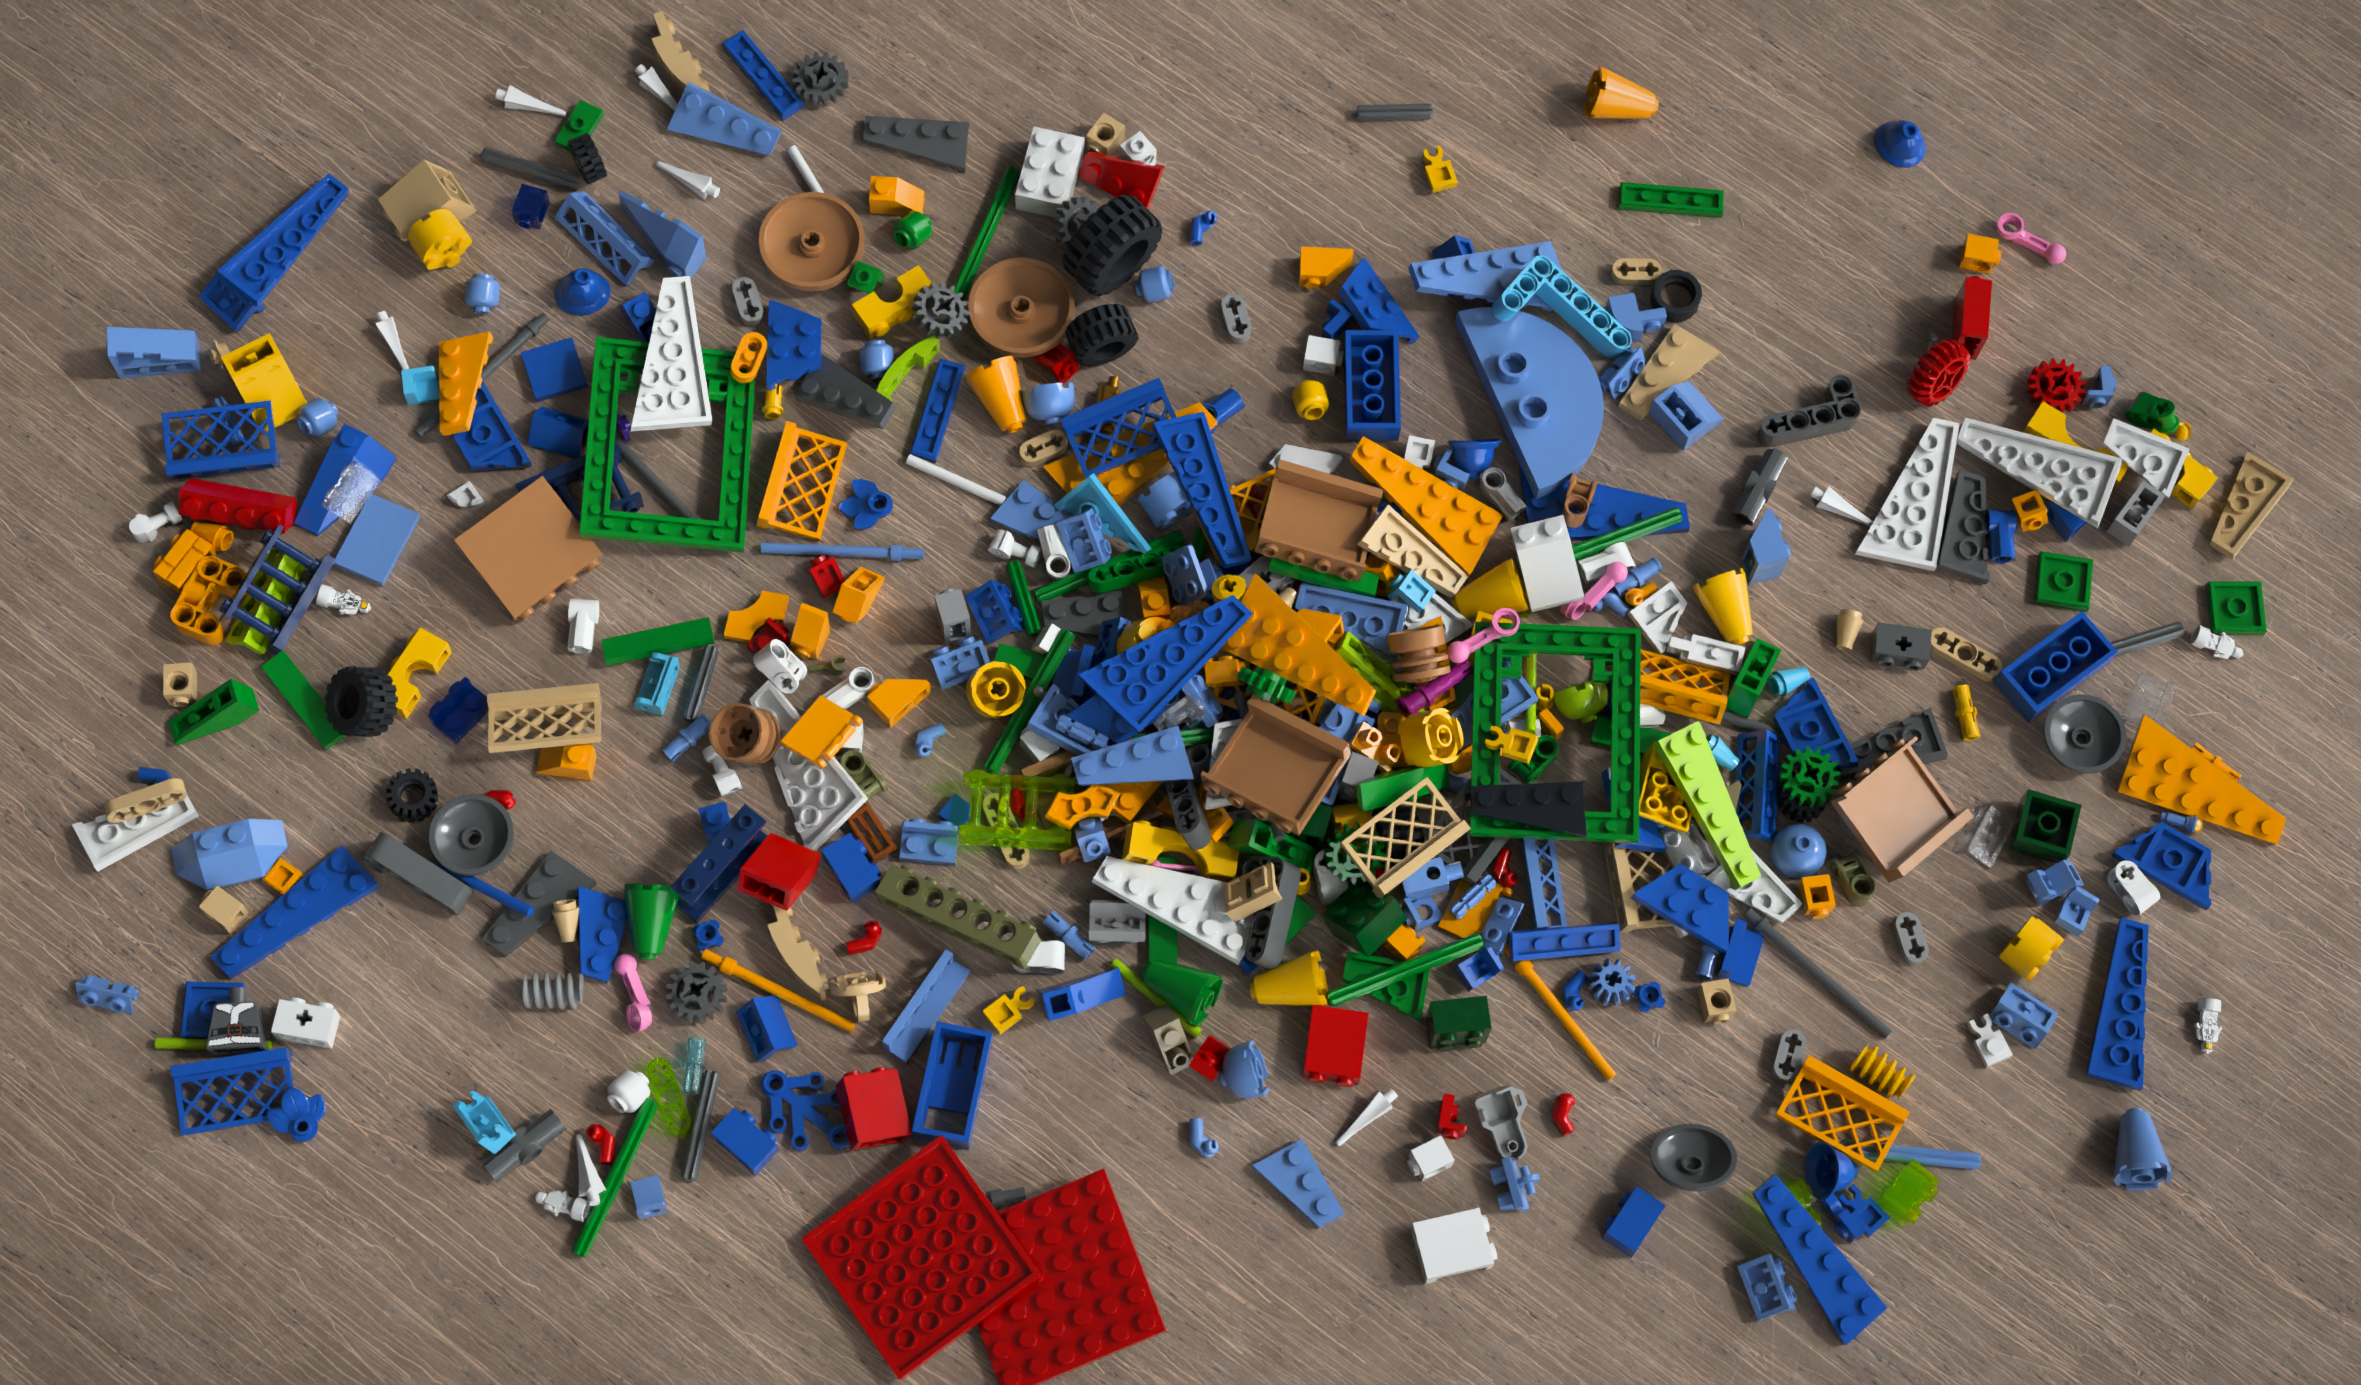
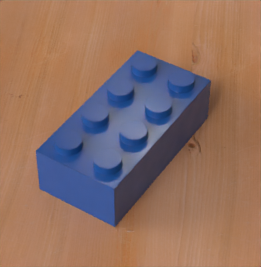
M1345 330L1343 341L1345 441H1360L1363 436L1371 441H1398L1401 431L1399 332L1395 330Z
M2081 611L2001 670L1993 683L2024 719L2030 723L2107 666L2118 651L2086 614Z

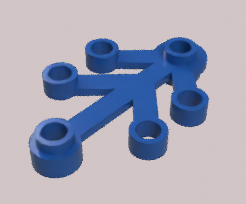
M769 1071L761 1080V1089L764 1095L769 1097L771 1101L772 1118L769 1121V1126L773 1133L781 1134L787 1128L786 1119L782 1116L783 1098L791 1105L793 1124L791 1145L795 1151H805L809 1145L808 1138L805 1135L804 1116L828 1135L832 1147L835 1149H845L849 1146L845 1125H833L813 1108L831 1105L836 1109L841 1108L840 1103L832 1101L833 1096L838 1095L837 1090H833L831 1093L798 1096L791 1090L802 1087H809L813 1091L821 1090L824 1086L822 1074L812 1072L808 1076L787 1077L781 1071ZM814 1077L821 1079L820 1084L817 1086H813L810 1083ZM773 1081L781 1083L780 1087L776 1090L770 1088V1084ZM777 1120L783 1122V1126L780 1129L773 1127V1123ZM838 1134H843L846 1139L844 1142L838 1143L835 1141V1137ZM798 1138L805 1140V1144L801 1147L794 1144Z

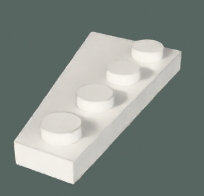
M187 795L181 802L121 823L109 822L105 814L95 817V821L85 824L78 822L72 824L98 872L199 817Z

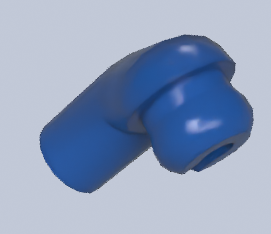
M1577 970L1562 988L1564 1005L1570 1011L1580 1010L1584 1005L1579 989L1585 984L1588 977L1580 970Z

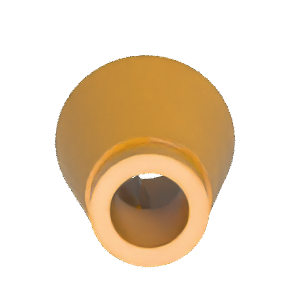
M196 521L191 527V532L209 542L217 552L228 550L233 543L234 534L227 526Z

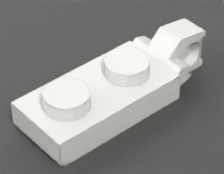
M1692 634V636H1685L1684 639L1671 636L1666 652L1678 655L1680 660L1738 676L1741 671L1745 648Z

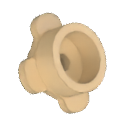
M213 340V348L209 349V357L212 364H217L219 370L223 371L224 363L221 356L229 353V349L225 343L218 344L217 340Z

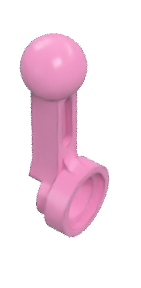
M2006 213L1999 218L1997 231L2004 239L2012 240L2013 243H2018L2044 256L2051 264L2057 265L2065 260L2066 250L2062 245L2051 244L2023 229L2024 221L2019 215ZM2006 224H2012L2016 227L2017 230L2014 232H2007L2006 230H2004L2003 226Z
M1617 561L1609 564L1605 575L1584 595L1585 599L1561 605V614L1567 619L1576 620L1585 613L1586 609L1591 612L1593 607L1616 583H1621L1626 579L1628 575L1627 567Z
M1510 608L1497 610L1492 617L1490 627L1463 642L1455 641L1451 643L1447 649L1448 658L1454 663H1462L1468 658L1469 653L1492 640L1515 634L1520 624L1518 614ZM1501 618H1508L1513 622V627L1504 630L1499 627L1497 622Z
M621 954L616 958L614 968L622 976L633 1003L628 1005L626 1010L627 1023L632 1031H643L652 1022L651 1011L647 1006L651 1003L637 974L636 959L630 954Z

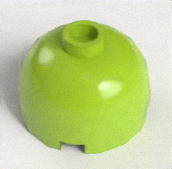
M1591 679L1554 692L1553 700L1558 711L1565 718L1570 720L1580 719L1583 724L1597 719L1596 713L1603 710L1607 704L1608 690L1606 683L1592 682Z

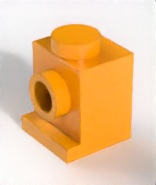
M2037 489L2012 499L2016 518L2023 532L2028 530L2036 531L2042 525L2049 523L2047 509ZM2035 502V506H2032L2030 508L2023 510L2021 507L2028 503Z
M1221 656L1219 661L1211 658L1205 664L1206 684L1213 689L1245 685V682L1237 679V676L1242 666L1248 669L1247 662L1235 659V656Z
M1825 874L1801 878L1797 888L1800 891L1804 916L1812 915V919L1828 917L1829 912H1832L1836 906L1830 875ZM1812 897L1818 898L1820 902L1813 903Z
M1404 924L1382 946L1398 961H1406L1412 959L1424 947L1426 939L1423 936L1417 939L1415 931L1409 925Z

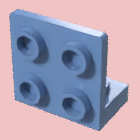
M1191 544L1161 557L1164 572L1169 578L1172 594L1179 608L1197 603L1199 600L1210 596Z

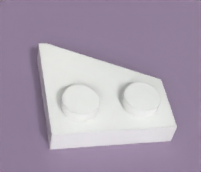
M1670 582L1631 610L1627 615L1637 628L1641 629V633L1655 652L1661 654L1666 649L1668 640L1678 624L1680 615L1683 614L1687 601L1674 584Z

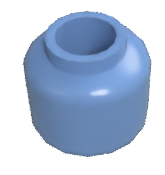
M1163 266L1142 270L1139 273V280L1135 281L1138 297L1143 296L1148 303L1170 298L1172 291L1175 290L1171 271L1166 270Z
M473 274L472 278L468 279L465 283V304L473 308L474 313L488 314L489 309L496 308L499 304V282L494 280V276L489 274Z
M885 340L866 342L859 351L861 372L866 376H871L873 381L882 380L887 370L895 362L893 348L886 344Z
M316 398L299 408L296 422L299 429L306 436L318 438L336 427L338 410L331 401L327 402L322 398Z

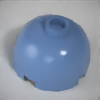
M1062 383L1033 386V392L1030 393L1026 392V388L1021 390L1024 409L1033 419L1043 420L1044 425L1059 424L1060 418L1067 416L1073 410L1075 404L1074 383H1069V388H1063Z
M1792 824L1783 828L1775 836L1771 844L1770 859L1776 871L1786 878L1791 879L1792 877L1801 880L1802 877L1815 876L1824 865L1827 855L1826 842L1821 833L1813 827L1805 824Z
M1254 1041L1244 1042L1232 1047L1224 1057L1223 1069L1219 1070L1222 1085L1228 1086L1230 1091L1239 1098H1258L1269 1093V1086L1264 1087L1263 1078H1268L1265 1061L1260 1049L1252 1048L1255 1044Z

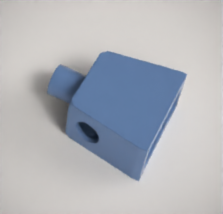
M1442 857L1425 863L1403 880L1401 886L1405 898L1409 897L1411 902L1448 891L1449 881L1463 878L1464 874L1460 861L1444 865ZM1431 874H1436L1439 876V878L1436 880H1431L1428 878V876H1430Z

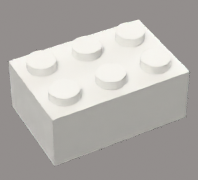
M1033 127L1015 193V209L1054 218L1059 217L1056 209L1064 208L1062 202L1070 201V198L1073 197L1084 155V137Z

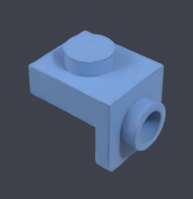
M2100 366L2094 376L2095 390H2087L2081 401L2082 406H2090L2096 409L2108 405L2116 389V377L2112 376L2111 366Z
M1448 448L1444 456L1438 455L1433 465V469L1436 470L1435 477L1464 492L1470 474L1449 464L1453 450Z
M1100 817L1084 818L1074 825L1076 838L1085 862L1111 854Z
M2075 886L2063 899L2054 923L2078 937L2084 931L2089 915L2098 905L2099 899L2080 887Z

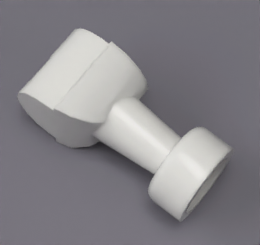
M172 501L163 506L164 512L152 517L138 514L130 521L129 529L138 542H152L157 536L158 528L169 521L172 524H177L183 520L178 515L179 512Z
M998 529L988 551L1005 560H1008L1011 555L1024 558L1026 565L1035 568L1042 548L1036 545L1027 548L1015 542L1010 532Z
M712 745L706 747L702 754L706 762L713 764L716 774L712 775L721 797L742 789L736 772L728 768L723 757L715 752Z

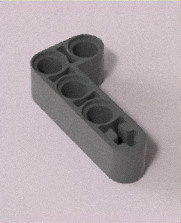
M1845 375L1834 376L1830 380L1824 394L1826 403L1765 417L1757 433L1759 443L1765 447H1775L1852 429L1861 413V406L1851 379ZM1834 388H1839V389H1841L1844 393H1843V394L1837 393V392L1834 390ZM1842 412H1848L1852 417H1846ZM1817 417L1824 418L1826 423L1819 422ZM1791 423H1797L1801 428H1794Z
M1199 744L1186 750L1194 780L1165 781L1177 830L1193 850L1204 848L1211 840V832L1198 785L1203 784L1201 772L1208 773L1210 769L1211 751L1204 744Z
M383 832L378 834L362 858V861L370 868L379 873L387 872L458 916L473 893V890Z
M1252 856L1244 863L1243 875L1272 862L1274 864L1276 886L1282 900L1253 914L1245 956L1248 961L1271 970L1280 964L1283 956L1301 873L1297 866L1279 857Z

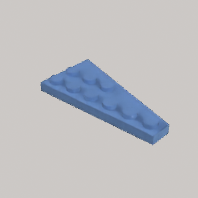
M1551 241L1411 263L1408 270L1417 292L1444 296L1456 294L1463 295L1464 299L1473 300L1476 297L1486 299V302L1494 303L1536 256H1546L1560 269L1561 267ZM1536 293L1523 306L1524 308L1527 305L1541 307L1545 311H1552V308Z

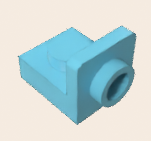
M1410 570L1403 576L1398 574L1391 581L1389 586L1392 589L1387 594V597L1391 600L1398 595L1419 613L1427 605L1436 590L1413 570Z

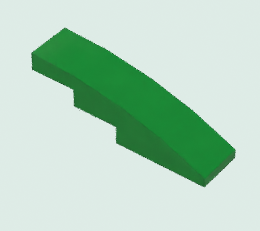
M1447 764L1428 768L1411 765L1398 771H1386L1357 783L1356 791L1359 811L1391 805L1426 777L1430 779L1437 790L1450 786ZM1424 786L1417 791V797L1429 794L1430 792Z

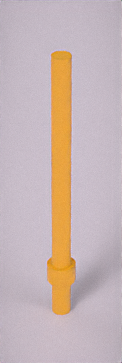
M1508 943L1506 946L1503 947V949L1510 958V947ZM1530 960L1513 961L1516 965L1514 967L1521 977L1525 976L1606 1080L1609 1081L1616 1076L1611 1066L1533 970L1534 965Z
M705 949L701 956L702 960L720 968V972L728 976L733 974L849 1033H852L856 1026L855 1022L738 965V961L728 956L724 958L708 949Z

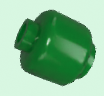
M918 211L907 212L894 224V240L902 248L910 250L919 248L932 235L929 217Z

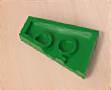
M1347 951L1342 981L1348 984L1404 961L1371 955L1367 957L1360 953ZM1430 969L1367 994L1421 1023Z

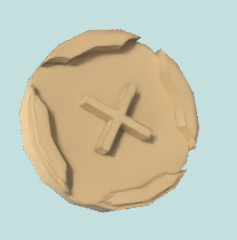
M866 971L840 975L836 978L837 982L833 979L829 982L830 993L835 996H851L856 1022L869 1021L867 994L880 991L886 987L885 975L883 973L876 972V977L870 976L869 972Z

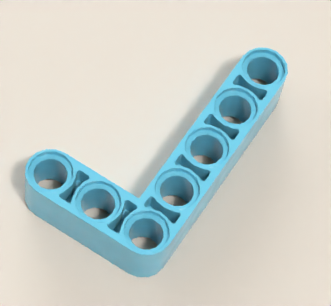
M1536 256L1492 305L1493 315L1501 321H1508L1536 293L1606 358H1617L1632 342L1628 330L1546 256Z

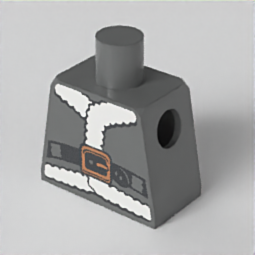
M230 988L229 1003L215 1004L207 1041V1050L212 1055L247 1054L268 1050L261 1008L256 1002H247L246 988Z

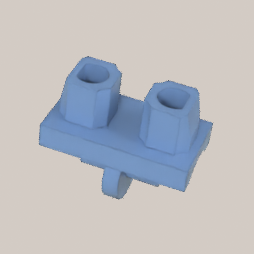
M1511 1157L1503 1158V1164L1490 1169L1492 1181L1495 1185L1506 1182L1509 1184V1192L1497 1195L1500 1209L1503 1211L1517 1209L1521 1212L1530 1210L1523 1187L1526 1188L1528 1196L1535 1194L1533 1184L1540 1181L1539 1174L1530 1175L1528 1166L1520 1167L1522 1177H1520L1516 1160H1511Z

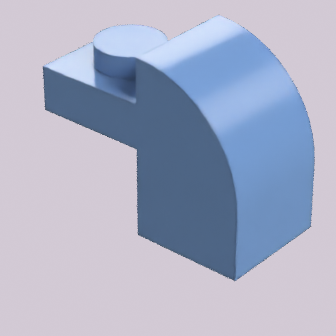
M1634 293L1608 297L1605 310L1628 330L1632 342H1640L1644 331L1647 333L1659 331L1664 327L1667 318L1665 307L1639 311Z
M2062 860L2044 871L2035 870L2027 875L2029 879L2025 881L2038 906L2064 897L2075 886H2084L2072 861Z

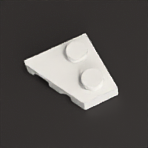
M1285 444L1270 461L1268 468L1271 470L1276 468L1279 459L1332 474L1342 462L1343 457L1337 454Z

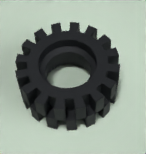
M588 133L568 141L572 156L586 184H591L607 177L602 158Z
M410 768L406 769L405 774H402L401 771L397 772L396 779L392 776L390 779L391 784L386 786V799L395 817L398 815L402 821H405L407 818L409 823H414L415 818H418L419 822L422 821L424 815L429 817L431 810L436 809V801H438V791L433 778H430L429 774L425 771L422 774L420 769L415 768V772H411ZM408 787H418L423 791V797L416 804H407L401 799L403 791Z
M1793 771L1792 778L1795 777V775L1798 773H1795V771ZM1805 774V777H1806V778H1807V777H1811L1812 779H1814V776H1813V775H1812V776H1808L1807 774ZM1823 780L1822 787L1825 788L1827 782L1826 780ZM1782 782L1778 789V807H1783L1782 813L1784 815L1790 814L1789 819L1792 821L1795 818H1799L1798 822L1803 823L1805 819H1807V822L1812 821L1814 817L1817 819L1829 802V798L1826 797L1823 805L1816 800L1813 807H1810L1809 804L1800 806L1795 799L1791 801L1788 799L1791 794L1790 791L1782 792L1781 789L1786 784L1785 782Z

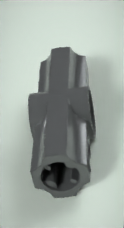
M1767 448L1756 470H1753L1742 490L1744 493L1732 513V517L1735 518L1736 522L1744 526H1752L1757 519L1763 504L1767 503L1777 484L1776 480L1788 459L1782 451L1776 448Z
M549 1109L529 1126L515 1130L516 1135L496 1154L492 1153L481 1163L497 1183L521 1164L526 1165L541 1154L543 1147L562 1134L566 1128L556 1114Z

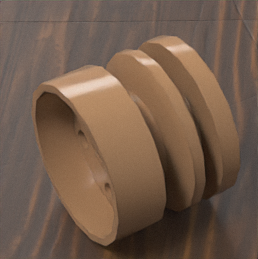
M1443 625L1420 627L1386 634L1389 653H1402L1403 658L1391 663L1392 668L1404 667L1405 670L1393 674L1394 682L1416 683L1429 681L1451 672L1450 665H1437V661L1448 659V654L1435 653L1434 648L1446 644Z
M735 702L725 705L716 712L710 723L709 737L715 752L724 759L749 765H759L766 763L775 756L781 744L782 732L778 720L769 711Z

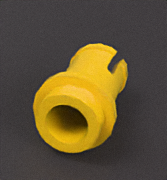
M775 384L776 388L773 390H767V386L765 387V405L762 407V412L767 419H779L783 413V408L781 407L783 387L781 385L778 386V390H776L777 384Z
M1542 684V687L1540 688L1539 686L1536 690V695L1539 698L1536 703V710L1541 712L1546 708L1550 710L1554 704V690L1548 684Z
M1299 868L1301 882H1299L1297 895H1304L1311 887L1310 874L1306 869Z

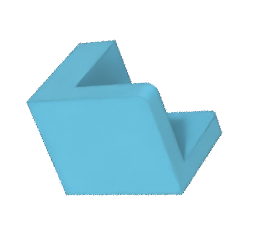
M434 366L401 370L403 391L408 405L439 401L438 377Z

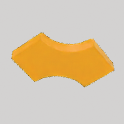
M762 590L759 599L752 606L744 610L729 611L724 639L749 643L762 628L766 627L765 621L769 617L775 623L780 621L784 624L789 595Z
M1091 785L1086 791L1073 795L1058 792L1045 815V819L1069 831L1078 821L1084 818L1101 817L1107 820L1120 797V793L1105 785Z

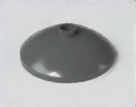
M2080 694L2062 699L2053 706L2044 722L2043 735L2048 751L2059 764L2074 772L2092 774L2108 769L2120 758L2126 745V729L2121 716L2109 703L2095 696ZM2076 737H2081L2084 743H2078Z
M479 794L462 795L447 802L434 816L429 830L430 847L437 861L447 870L464 876L481 875L498 867L510 853L514 842V826L507 810L493 798ZM472 838H479L477 844H470Z
M1681 1124L1670 1127L1656 1137L1651 1147L1650 1159L1654 1171L1666 1183L1682 1190L1701 1192L1716 1189L1728 1182L1736 1170L1737 1153L1731 1141L1719 1131L1704 1125Z

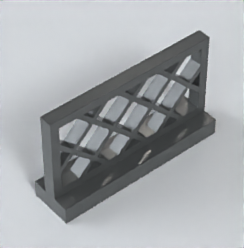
M1500 768L1501 778L1499 785L1521 784ZM1471 777L1450 804L1454 812L1462 811L1463 820L1467 824L1466 811L1470 810V806H1465L1464 794L1470 791ZM1460 801V802H1461V807L1455 808V806H1456V805L1458 804V802ZM1445 812L1435 823V826H1441L1443 822L1445 827L1449 824L1448 816ZM1433 830L1432 836H1434L1439 831ZM1468 830L1465 833L1467 846L1452 848V844H1450L1447 849L1442 850L1435 857H1442L1443 863L1447 865L1454 863L1453 852L1468 850L1470 862L1464 869L1462 868L1464 874L1463 881L1473 886L1509 838L1486 837L1483 844L1472 845L1470 831ZM1472 849H1479L1473 856ZM1449 852V858L1443 853Z

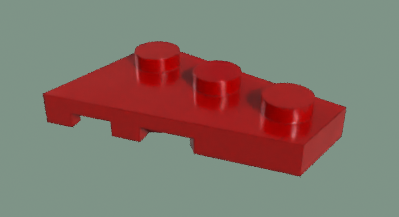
M1089 151L1084 157L1078 177L1116 198L1121 195L1134 196L1149 209L1165 166L1158 164L1155 166L1146 165L1142 161L1134 160L1131 162L1121 160L1117 156Z

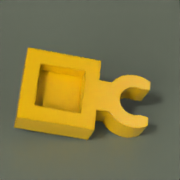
M1436 146L1437 156H1430L1427 149L1423 151V161L1428 165L1425 166L1424 172L1432 193L1457 187L1458 184L1450 160L1442 162L1443 149L1441 146Z
M1497 726L1490 727L1491 734L1497 735L1498 739L1495 741L1486 739L1485 744L1487 748L1491 750L1503 748L1501 751L1502 756L1529 764L1538 742L1537 735L1515 728H1510L1509 734H1505Z
M1024 986L1019 987L1015 991L1014 997L1011 1000L1004 994L982 1011L999 1035L1022 1019L1019 1010H1027L1034 1005L1035 1000L1033 997L1026 1002L1020 1000V996L1026 992Z

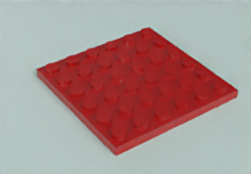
M940 1135L802 1238V1241L900 1381L1042 1276L943 1135Z
M1104 1168L998 1212L1042 1274L1040 1278L977 1324L999 1385H1039L1168 1332L1108 1174Z

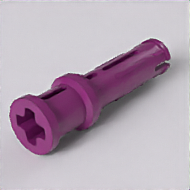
M1467 660L1458 663L1450 668V673L1443 674L1426 685L1419 684L1406 697L1396 699V705L1400 713L1407 718L1424 707L1429 708L1432 706L1436 697L1474 673L1473 668L1467 669L1471 667V664Z

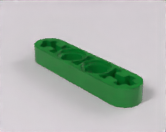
M1171 545L1091 569L1088 574L1089 589L1095 593H1106L1166 575L1161 557L1183 547ZM1148 563H1153L1157 566L1150 568L1145 567L1144 565ZM1121 571H1130V572H1132V573L1129 574V575L1119 574V572H1121Z

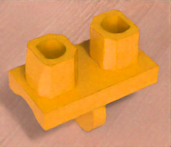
M1361 722L1358 725L1354 737L1349 742V747L1357 753L1379 761L1377 768L1383 773L1391 771L1394 763L1397 762L1402 753V748L1390 742L1381 735V732L1374 727L1372 728L1366 722Z

